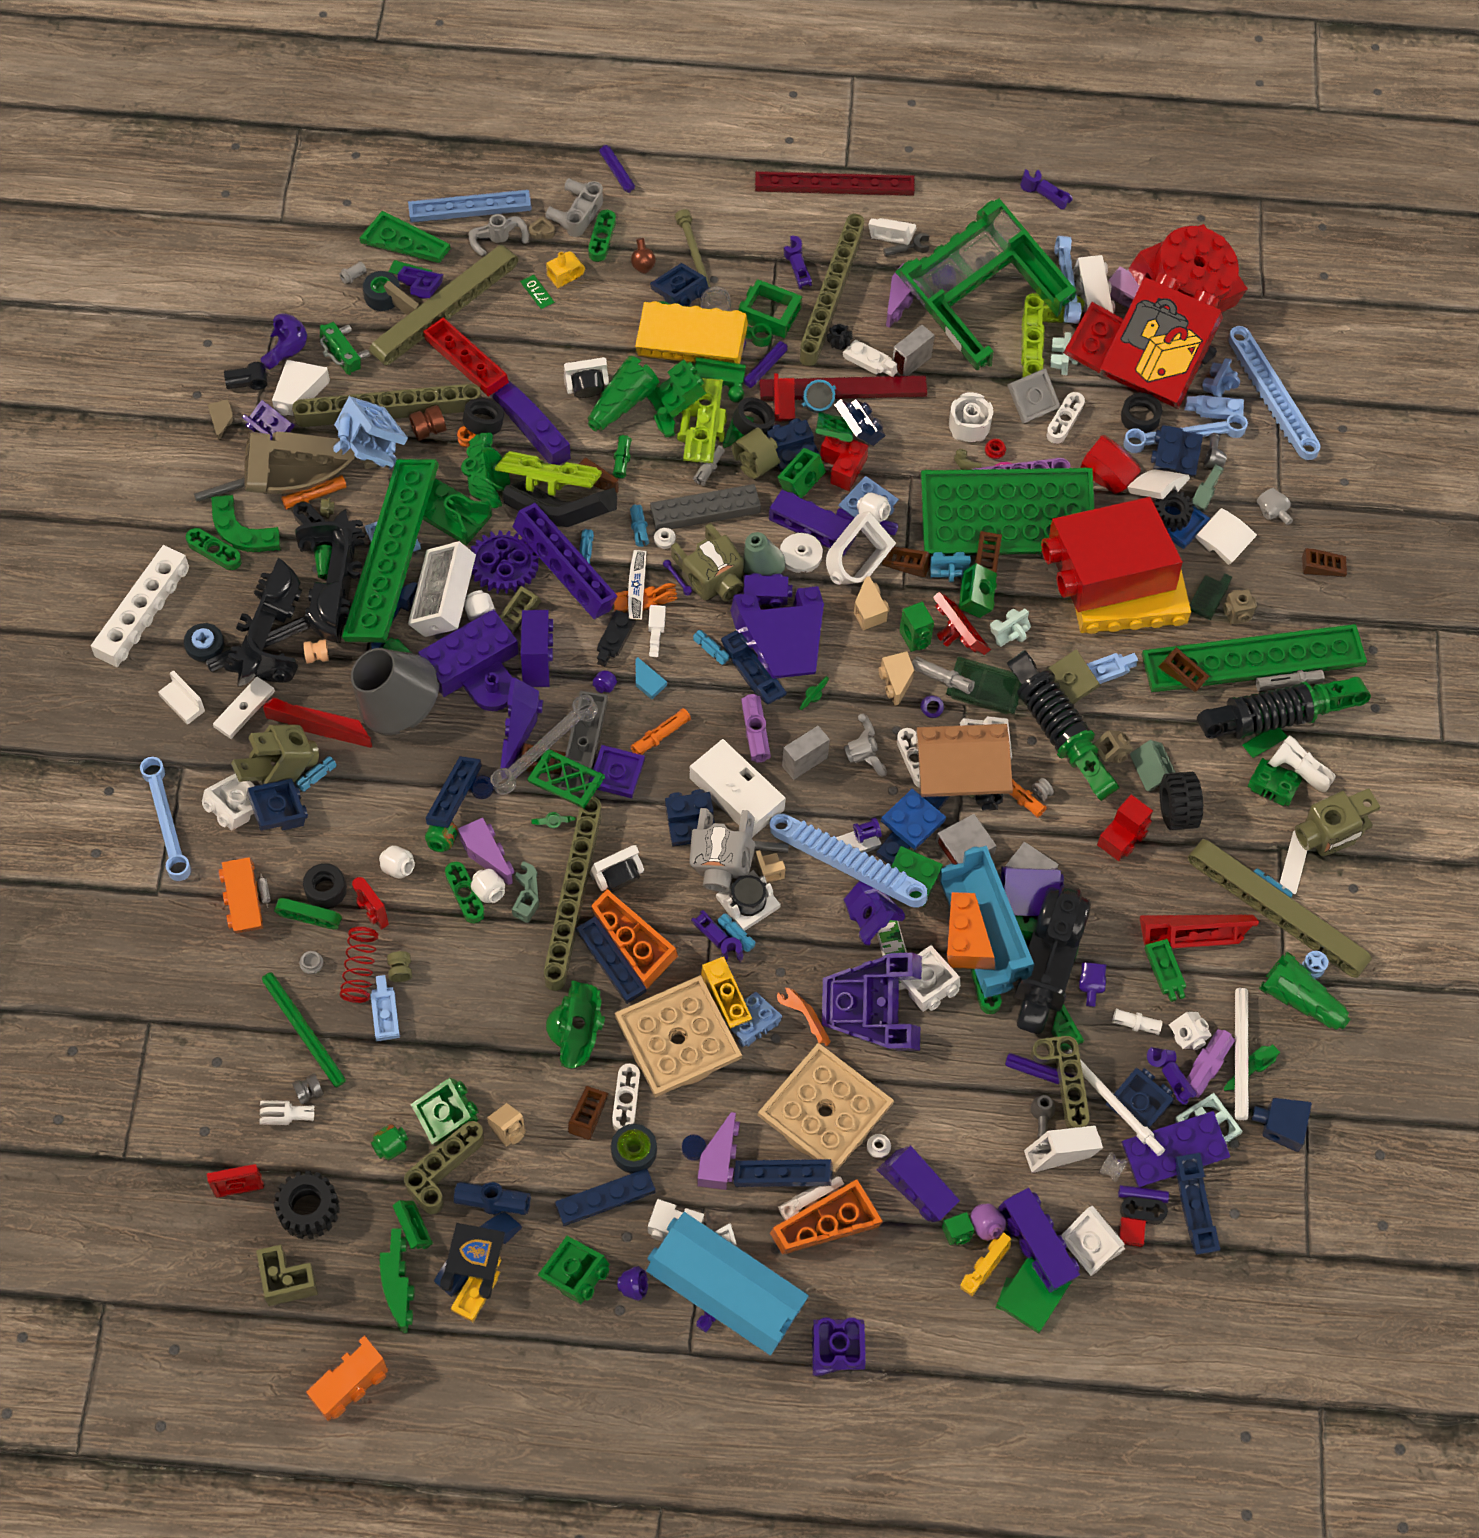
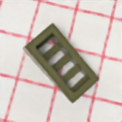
M521 586L499 617L508 629L515 633L522 625V610L517 608V606H523L524 610H535L541 603V599ZM526 598L527 600H529V603L526 604L522 600ZM513 611H515V612H517L518 614H520V616L517 618L516 616L512 615L511 613H512ZM509 617L510 619L514 620L515 623L512 625L505 619Z

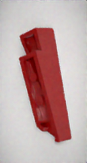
M274 697L263 706L266 719L287 723L288 725H300L304 732L369 748L372 747L371 738L359 720L303 706H294Z
M1251 914L1140 916L1144 945L1168 939L1171 948L1239 944L1244 939V935L1253 926L1259 924L1258 919Z

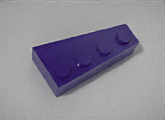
M1028 1187L1003 1201L997 1209L1006 1218L1008 1224L1006 1228L1011 1236H1018L1020 1239L1019 1244L1023 1254L1027 1258L1032 1257L1034 1259L1032 1267L1048 1291L1052 1293L1075 1280L1080 1275L1078 1272L1080 1268L1073 1257L1070 1258L1065 1250L1067 1246L1064 1239L1060 1235L1057 1236L1052 1228L1054 1224L1051 1217L1042 1211L1038 1195L1035 1192H1031Z

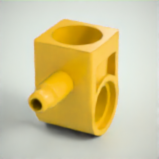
M571 251L566 253L559 252L557 258L546 263L547 276L557 289L578 279L585 271L584 265Z

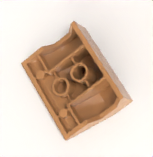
M1007 724L917 727L916 749H918L921 797L1013 793Z

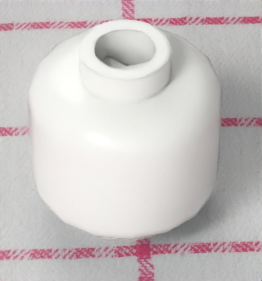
M869 492L865 494L857 503L859 514L870 512L879 523L886 520L891 511L887 498Z
M482 590L474 591L466 596L464 608L471 622L487 612L495 610L490 595L483 593Z
M398 846L388 847L379 857L381 870L385 874L397 879L410 875L415 866L412 853Z
M493 869L479 870L473 875L471 889L482 902L495 903L505 894V882Z

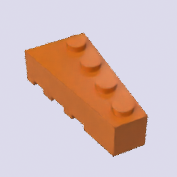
M608 889L591 905L594 915L647 990L678 957L676 948Z
M856 1179L773 1227L770 1234L782 1255L878 1228L883 1221Z

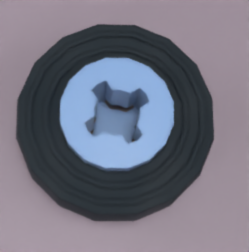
M199 623L192 626L186 632L184 647L192 659L206 662L207 659L222 652L224 637L221 630L215 625Z

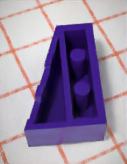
M522 610V682L531 687H550L549 661H553V648L549 647H553V633L549 632L554 631L553 619H549V610Z
M912 1146L896 1150L876 1169L919 1210L922 1217L927 1221H940L960 1201Z

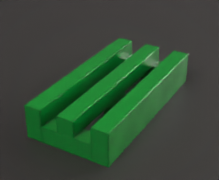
M399 1200L392 1205L411 1249H427L433 1243L415 1202Z

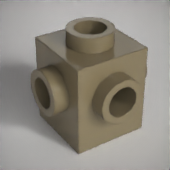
M1249 589L1242 591L1234 590L1228 593L1226 601L1223 603V610L1225 615H1227L1230 625L1251 621L1254 611L1257 609L1256 599L1251 596Z
M1108 730L1093 743L1099 749V756L1104 762L1121 763L1134 750L1130 745V738L1120 731Z

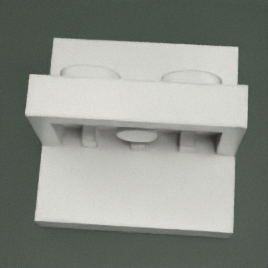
M1094 1206L1087 1208L1061 1235L1067 1248L1091 1276L1109 1260L1120 1255L1125 1250L1124 1242Z

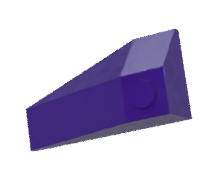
M511 678L507 705L509 706L508 717L510 719L506 718L505 737L507 739L503 740L500 767L502 778H507L520 754L521 747L526 743L537 723L538 713L543 712L544 701L540 700L539 691L517 678Z

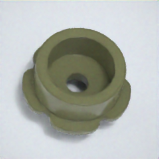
M330 497L328 499H321L320 515L327 516V518H329V514L334 515L335 502H330Z

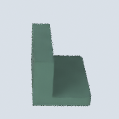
M1149 740L1130 753L1146 791L1150 792L1158 787L1164 774L1176 773L1163 744L1160 742Z

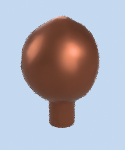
M644 238L636 239L637 249L631 256V263L634 269L646 274L654 267L656 257L649 248L645 247Z

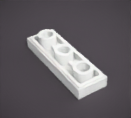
M256 677L213 723L214 728L232 739L275 692L274 688L259 677Z

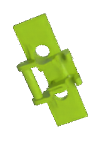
M702 378L705 382L702 386L706 394L681 412L680 432L677 434V440L685 443L683 461L713 463L716 436L719 437L720 442H723L725 439L724 423L727 422L726 409L720 408L723 380ZM706 399L711 404L704 406L700 404V401ZM690 416L697 417L696 427H690L689 430Z
M511 451L507 452L495 467L497 471L527 476L526 491L533 492L534 485L538 486L541 481L548 482V495L552 496L556 495V490H561L563 486L569 484L592 488L602 474V470H598L595 467L569 462L561 466L544 463V460H540L537 456Z

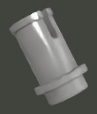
M359 261L348 269L343 268L339 273L340 279L344 284H351L354 279L367 273L366 267Z

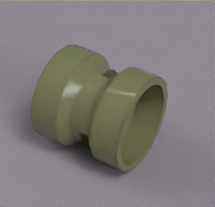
M405 951L390 953L387 956V963L390 966L388 971L389 980L392 982L410 980L412 978V969L409 968L411 963L410 953Z

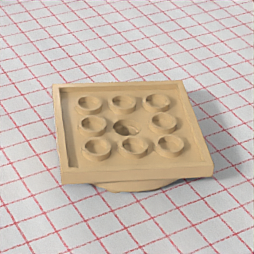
M701 975L615 1013V1018L632 1050L633 1057L642 1070L655 1098L680 1086L699 1082L713 1071L742 1059V1054ZM679 1034L685 1038V1041L682 1044H675L671 1041L672 1037Z
M817 1043L761 1108L758 1116L781 1133L795 1149L813 1159H831L833 1163L832 1174L834 1175L852 1152L864 1142L872 1128L893 1105L894 1100L820 1043ZM823 1106H827L832 1110V1115L821 1116L818 1110Z

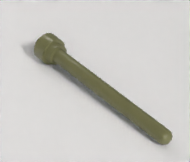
M683 209L675 214L677 224L684 230L697 272L706 277L709 287L707 293H709L711 286L690 226L692 216L689 210Z

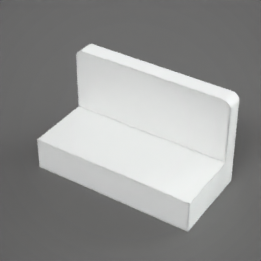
M871 218L868 224L871 238L909 245L917 229L915 224L883 218Z
M173 670L170 672L172 682L158 691V693L188 725L205 712L201 698Z

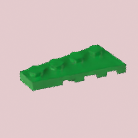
M384 211L380 212L359 238L361 244L440 263L451 249L449 243Z

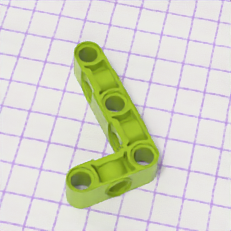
M1037 293L1027 295L1024 303L1021 338L1022 378L1043 369V322L1066 323L1064 322L1065 307L1062 306L1061 314L1056 317ZM1077 296V303H1081V320L1085 303L1081 297Z

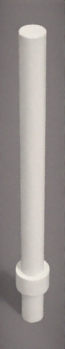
M1081 1060L1083 1077L1129 1124L1143 1144H1147L1158 1156L1163 1154L1165 1148L1154 1138V1133L1148 1127H1144Z

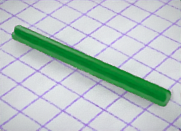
M272 972L262 977L264 985L334 1087L344 1084L345 1077Z

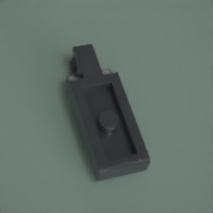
M618 610L615 611L598 643V665L606 667L610 657L615 658L619 656L636 623V619H629V614Z

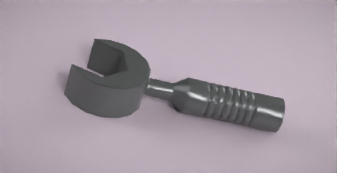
M921 233L914 237L913 244H901L883 249L884 256L906 252L909 248H914L920 253H926L929 251V246L921 245L920 242L929 241V235Z

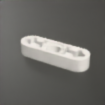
M1072 392L1065 398L1048 426L1046 436L1051 443L1059 444L1065 440L1083 410L1085 399L1082 394ZM1077 401L1078 403H1076L1073 409H1071V403ZM1064 414L1069 415L1071 420L1063 421L1060 416ZM1058 426L1061 427L1060 433L1057 435L1053 434L1057 431Z
M904 728L898 733L897 745L914 784L920 788L919 762L914 763L909 759L910 755L918 754V749H916V732L911 728ZM904 736L911 739V748H909L908 742L903 740Z
M625 1064L618 1072L612 1117L613 1127L616 1131L623 1127L620 1125V1121H617L622 1119V1110L627 1111L626 1119L630 1121L626 1122L625 1125L634 1124L640 1071L634 1064ZM628 1071H631L633 1075L630 1087L626 1086V1076H624L627 1075ZM623 1093H629L633 1096V1100L629 1104H623L619 1097Z

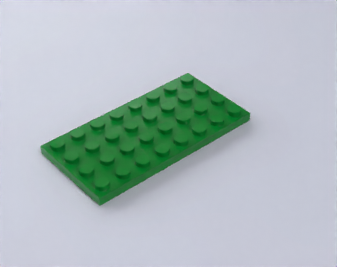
M1092 468L921 470L924 551L929 552L930 556H933L935 552H942L945 555H953L956 552H964L965 555H976L980 532L983 531L1002 535L999 555L1042 554L1041 542L1042 539L1049 538L1052 519L1094 509ZM984 540V544L996 545V542ZM982 549V552L994 554V551Z

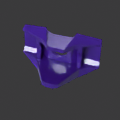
M861 881L844 898L850 920L858 923L860 927L859 938L865 945H870L871 939L881 928L886 927L890 920L903 921L905 919L904 911L887 894ZM872 907V914L869 918H866L867 910Z

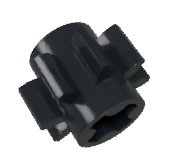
M836 324L829 328L830 334H827V342L831 343V348L838 350L850 346V340L853 339L852 331H849L848 326L843 324Z
M1003 794L975 795V800L979 806H982V810H998L997 804L1003 803Z

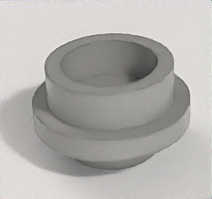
M308 951L300 958V968L307 974H315L322 969L323 958L318 952Z

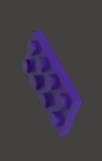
M1214 1111L1152 1131L1154 1138L1165 1148L1164 1153L1160 1156L1147 1144H1143L1137 1136L1121 1142L1139 1188L1177 1176L1175 1157L1200 1153L1203 1167L1231 1157Z

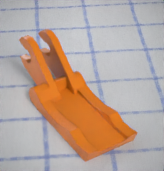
M666 583L658 588L650 586L644 589L642 611L650 610V605L659 606L677 600V596H675L677 595L676 589H668L674 588L676 585L674 583ZM628 591L616 592L617 598L614 602V612L616 610L624 613L629 612Z
M785 988L788 999L784 994L778 992V1002L801 1011L809 1022L811 1033L816 1035L818 1043H825V1046H828L831 1041L812 1006L795 990Z

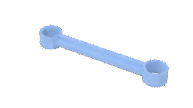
M1057 236L1054 253L1059 258L1060 271L1075 288L1070 256L1071 237ZM1077 296L1065 306L1064 322L1078 324L1080 321L1081 303H1077Z
M1235 413L1231 414L1227 421L1183 427L1182 429L1186 432L1203 434V437L1217 433L1227 434L1232 438H1239L1245 434L1248 421L1245 416ZM1230 423H1239L1243 428L1235 429L1230 426ZM1130 429L1125 435L1124 448L1128 452L1139 453L1146 445L1158 444L1154 442L1156 432L1144 433L1140 429ZM1138 438L1142 443L1133 444L1128 439Z
M148 757L141 762L140 771L144 780L149 782L169 858L166 862V870L171 879L183 881L189 877L191 866L188 859L181 852L162 780L165 776V769L159 758ZM151 765L160 766V770L156 774L148 775L145 773V770ZM182 862L186 864L185 870L180 873L170 871L171 867L176 863Z

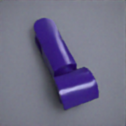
M1025 169L1020 184L1022 190L1025 192L1036 191L1052 201L1060 209H1065L1067 203H1071L1072 196L1069 193L1057 188L1045 179L1041 181L1042 174L1039 170L1035 172L1033 178L1029 175V171Z
M790 236V247H784V256L790 260L798 288L802 289V286L806 285L810 287L812 286V281L802 256V241L797 236Z
M701 910L700 915L696 919H691V922L718 949L721 948L722 957L725 960L728 959V952L731 950L736 952L739 962L743 960L744 954L740 940L734 937L729 938L705 911ZM707 921L709 925L704 928L702 925Z
M1153 1047L1148 1050L1147 1060L1149 1064L1154 1067L1163 1068L1161 1071L1172 1087L1177 1100L1181 1104L1186 1105L1188 1099L1195 1097L1197 1093L1187 1081L1177 1063H1175L1176 1052Z

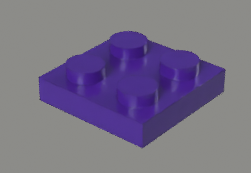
M601 745L593 770L604 774L605 778L597 790L632 799L645 762V756ZM590 777L589 783L593 781L594 777Z

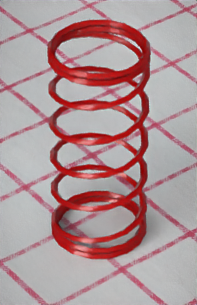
M353 927L348 931L349 938L347 939V943L351 947L345 951L349 958L344 962V967L347 971L342 974V978L346 982L340 986L341 991L339 995L348 1002L363 1003L370 999V994L367 991L359 988L343 989V986L349 983L356 987L367 988L372 986V984L365 980L348 981L344 975L350 971L361 976H371L373 972L365 968L349 969L346 963L349 960H353L361 964H373L375 960L366 956L350 957L348 951L354 948L361 952L372 953L376 951V948L364 944L353 946L349 940L352 938L360 942H373L378 939L379 935L374 929L368 927ZM354 931H366V932H370V933L351 934V932H354ZM357 935H370V936H374V937H373V938H362V937H357ZM356 947H370L374 950H362ZM357 958L369 959V960H372L373 962H362V961H358V960H356V959H357ZM353 970H364V971H369V972H371V973H370V974H362V973L355 972V971H353ZM351 982H363L369 985H357ZM346 992H357L367 997H357Z

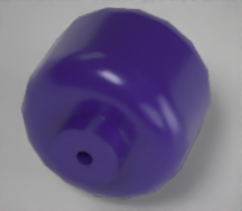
M603 670L595 676L592 684L597 692L610 693L617 684V679L613 673Z

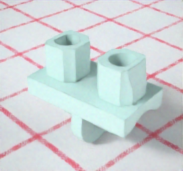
M1065 332V338H1053L1052 351L1064 352L1071 339V333ZM1051 354L1050 368L1062 369L1061 375H1067L1069 360L1074 365L1078 364V361L1065 354Z
M1013 608L1007 613V620L1002 623L996 619L990 624L991 632L995 636L998 646L1002 647L1014 639L1020 642L1027 639L1025 632L1031 628L1028 620L1029 611L1023 609L1019 612Z

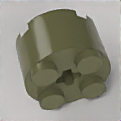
M758 427L732 444V453L735 460L741 461L743 464L740 467L741 470L752 479L762 476L780 464V459L776 452L778 448L776 441L771 437L768 438Z

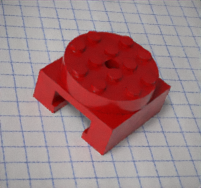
M1204 224L1185 226L1172 231L1163 242L1139 251L1128 268L1139 286L1144 277L1155 281L1158 273H1162L1178 280L1181 283L1178 291L1192 298L1196 290L1207 292L1220 300L1216 308L1222 310V312L1235 307L1248 290L1238 275L1239 263L1233 248L1223 236L1207 229Z

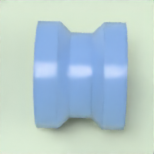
M1311 951L1305 957L1302 966L1311 973L1310 975L1318 979L1322 977L1328 967V958L1320 951Z

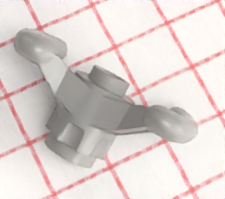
M494 214L490 217L488 225L474 228L469 232V242L474 251L481 257H484L487 252L478 244V238H490L492 242L503 243L507 241L509 231L519 227L522 233L521 241L523 244H527L529 241V230L526 223L518 216L506 219L501 214Z
M859 714L858 720L862 722L865 730L858 739L848 742V745L844 746L846 755L850 763L865 760L873 766L879 776L885 777L887 775L886 767L879 761L875 751H878V746L875 738H873L875 734L874 727L866 714Z

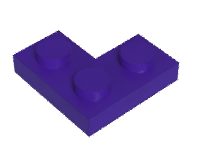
M404 266L398 273L397 279L399 282L411 286L410 294L426 299L431 298L442 284L443 274Z

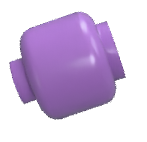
M981 1204L976 1206L971 1212V1223L974 1231L981 1239L989 1241L997 1239L1003 1234L1006 1227V1219L994 1205Z

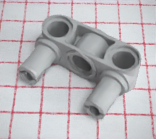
M568 178L565 183V190L578 196L569 211L563 212L549 206L546 211V219L561 224L567 230L568 235L579 237L594 220L603 204V187L599 182L592 181L583 184Z

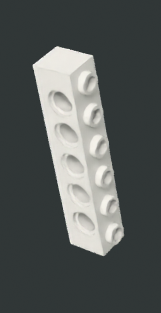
M164 545L161 547L91 644L96 658L115 667H118L122 661L126 660L129 650L134 644L139 642L144 629L151 625L154 615L163 608L166 598L175 591L181 577L187 574L189 565L186 555Z

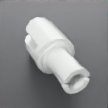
M260 1101V1106L262 1107L260 1109V1116L262 1117L259 1121L260 1125H289L292 1120L314 1121V1105L292 1106L290 1101Z

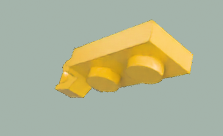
M1003 1232L999 1239H993L988 1247L989 1253L985 1258L981 1256L974 1266L975 1271L972 1274L965 1275L960 1289L973 1297L981 1284L985 1283L1010 1249V1236Z
M499 1256V1261H498L497 1268H498V1266L500 1265V1263H501V1261H502V1260L500 1259V1258H501L500 1256ZM497 1269L493 1281V1287L495 1286L500 1275V1272L497 1271ZM469 1277L453 1303L451 1311L474 1322L486 1299L479 1295L483 1279Z

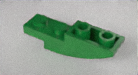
M391 1228L390 1253H380L381 1281L390 1312L402 1333H408V1325H413V1310H409L410 1301H414L415 1287L410 1284L409 1277H401L406 1275V1261H402L403 1252H407L408 1241L403 1236L402 1229Z

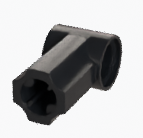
M252 362L248 364L247 368L224 371L227 389L249 386L251 389L261 390L267 386L266 366L262 362Z

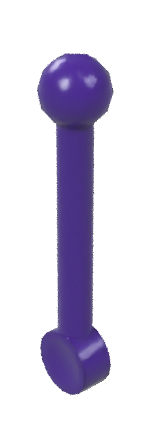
M665 560L663 566L670 570L682 586L683 593L686 596L691 595L692 588L685 585L671 566V561Z

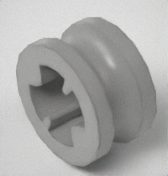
M1041 778L1038 783L1032 784L1035 795L1042 801H1045L1047 796L1054 794L1051 784L1045 778Z

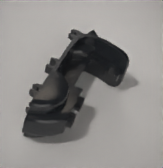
M346 509L341 511L334 518L333 522L309 523L295 529L300 552L311 551L314 553L319 545L332 546L326 583L314 582L313 588H310L309 602L311 603L310 607L306 608L305 620L309 621L310 627L319 636L335 643H341L343 626L346 625L348 619L345 617L349 616L350 611L347 606H350L348 597L351 579L360 578V572L353 570L356 568L362 569L361 562L353 561L355 546L364 544V540L358 538H365V533L359 528L363 526V522L360 520L349 521Z
M280 558L277 559L272 573H262L260 576L263 579H259V584L256 586L258 590L254 591L255 596L260 599V603L253 620L248 614L242 613L240 620L245 621L246 624L238 622L236 626L237 630L248 632L241 647H231L233 653H229L226 660L229 664H225L224 669L229 672L238 673L237 687L249 683L256 677L265 681L286 683L294 678L298 669V661L295 658L285 657L283 653L277 656L262 651L274 620L284 623L286 618L291 619L296 608L292 603L293 601L298 602L302 593V589L299 588L301 582L298 576Z
M1063 884L1059 889L1050 887L1046 890L1028 948L1034 962L1032 975L1025 980L1019 978L1014 998L1023 1000L1017 1019V1027L1022 1030L1041 1034L1050 1009L1060 1012L1065 1002V990L1091 909V901L1088 898L1082 897V891L1077 887Z

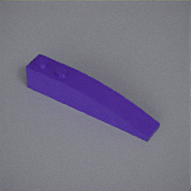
M509 381L508 384L491 395L548 463L561 465L571 459L569 442L542 411L513 383Z

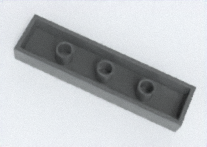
M755 484L651 502L650 511L655 531L661 528L676 529L759 514L761 505Z
M580 691L565 757L591 769L594 767L608 704V695ZM565 766L567 775L579 772V770L573 767ZM588 774L584 775L586 784L589 783L591 777ZM581 776L568 780L570 789L583 785ZM566 781L560 782L558 788L564 791L567 790ZM581 790L571 794L581 798L585 791Z

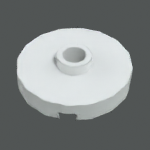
M807 533L792 534L784 539L781 544L780 550L785 557L786 568L795 573L811 572L822 561L823 549L821 543L812 535Z

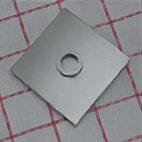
M1046 368L1007 384L1022 424L1061 407Z

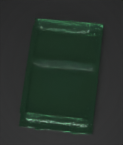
M958 656L954 671H957L962 677L973 680L975 686L970 694L954 687H948L946 695L951 696L954 700L999 713L1015 714L1016 707L1019 704L1017 691L1022 684L1014 673Z

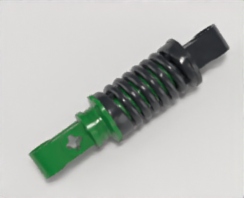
M1023 650L1008 661L1007 665L1022 684L1017 691L1018 698L1027 705L1037 724L1045 732L1046 737L1050 739V743L1055 746L1058 757L1060 759L1069 758L1071 766L1080 769L1100 801H1103L1120 789L1115 779L1097 756L1099 749L1092 743L1095 733L1088 728L1082 716L1079 715L1078 710L1074 709L1073 703L1069 702V697L1065 695L1064 690L1060 689V684L1055 681L1054 673L1050 670L1040 672L1026 650ZM1094 765L1095 770L1091 772L1092 770L1090 767Z
M1360 677L1333 681L1327 684H1316L1314 687H1311L1310 684L1304 681L1290 687H1283L1282 689L1278 688L1267 692H1259V694H1251L1250 696L1231 697L1227 701V706L1205 709L1197 716V721L1203 733L1209 739L1232 733L1237 739H1242L1253 733L1259 734L1261 731L1268 732L1277 728L1282 729L1285 726L1291 727L1293 724L1314 723L1318 714L1325 715L1332 711H1340L1345 708L1366 704L1370 700L1371 694Z

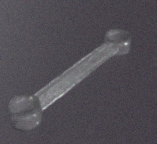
M581 695L577 697L572 703L573 711L508 769H498L491 775L490 781L498 794H508L516 787L515 779L580 720H589L597 714L598 708L592 696ZM590 705L588 708L580 710L582 707ZM509 778L505 783L498 784L503 779Z

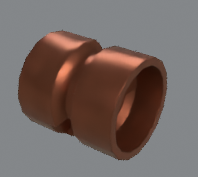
M438 405L426 408L425 413L418 411L409 414L410 424L418 441L430 437V433L436 435L447 430Z

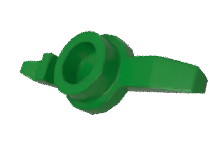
M827 676L816 687L812 686L806 690V698L802 702L800 710L808 707L810 702L815 703L822 697L821 690L829 681Z
M549 812L545 818L531 819V823L535 825L546 824L550 828H557L562 822L568 823L575 820L576 817L560 816L557 812Z

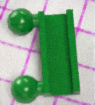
M696 357L695 368L698 372L695 374L698 373L701 378L723 380L722 387L727 385L730 388L728 391L729 399L735 403L743 400L745 393L742 386L746 365Z

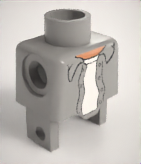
M700 808L698 827L692 830L689 862L691 867L700 876L704 877V888L717 892H727L730 890L732 879H738L750 873L756 843L752 840L755 817L749 810H742L739 831H731L727 829L725 824H713L714 816L707 808Z

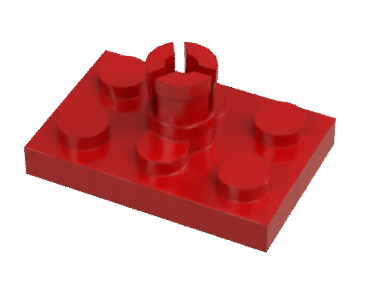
M1091 302L1063 354L1100 373L1102 363L1124 319Z
M938 592L933 597L937 602L935 607L943 616L946 615L949 618L946 627L936 633L940 641L943 640V644L949 647L952 642L962 636L960 640L967 648L970 647L975 653L978 651L986 655L991 650L962 610L958 608L959 606L956 602Z

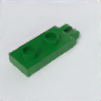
M1168 939L1145 945V952L1162 994H1167L1169 1000L1173 1002L1176 1001V991L1178 998L1184 999L1185 993L1183 989H1186V984Z

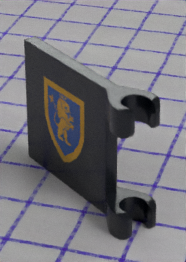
M456 1223L445 1270L440 1282L442 1290L448 1292L452 1290L454 1276L457 1274L483 1279L479 1295L484 1299H490L505 1232Z

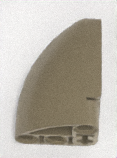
M250 432L245 450V491L263 494H289L308 490L337 476L354 461L356 456L351 448L344 455H342V449L335 453L333 447L340 441V439L275 432L272 435V440H270V434Z

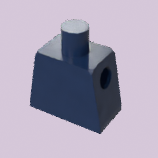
M1273 1098L1268 1109L1255 1106L1251 1120L1264 1123L1262 1133L1264 1138L1299 1152L1304 1145L1312 1102Z

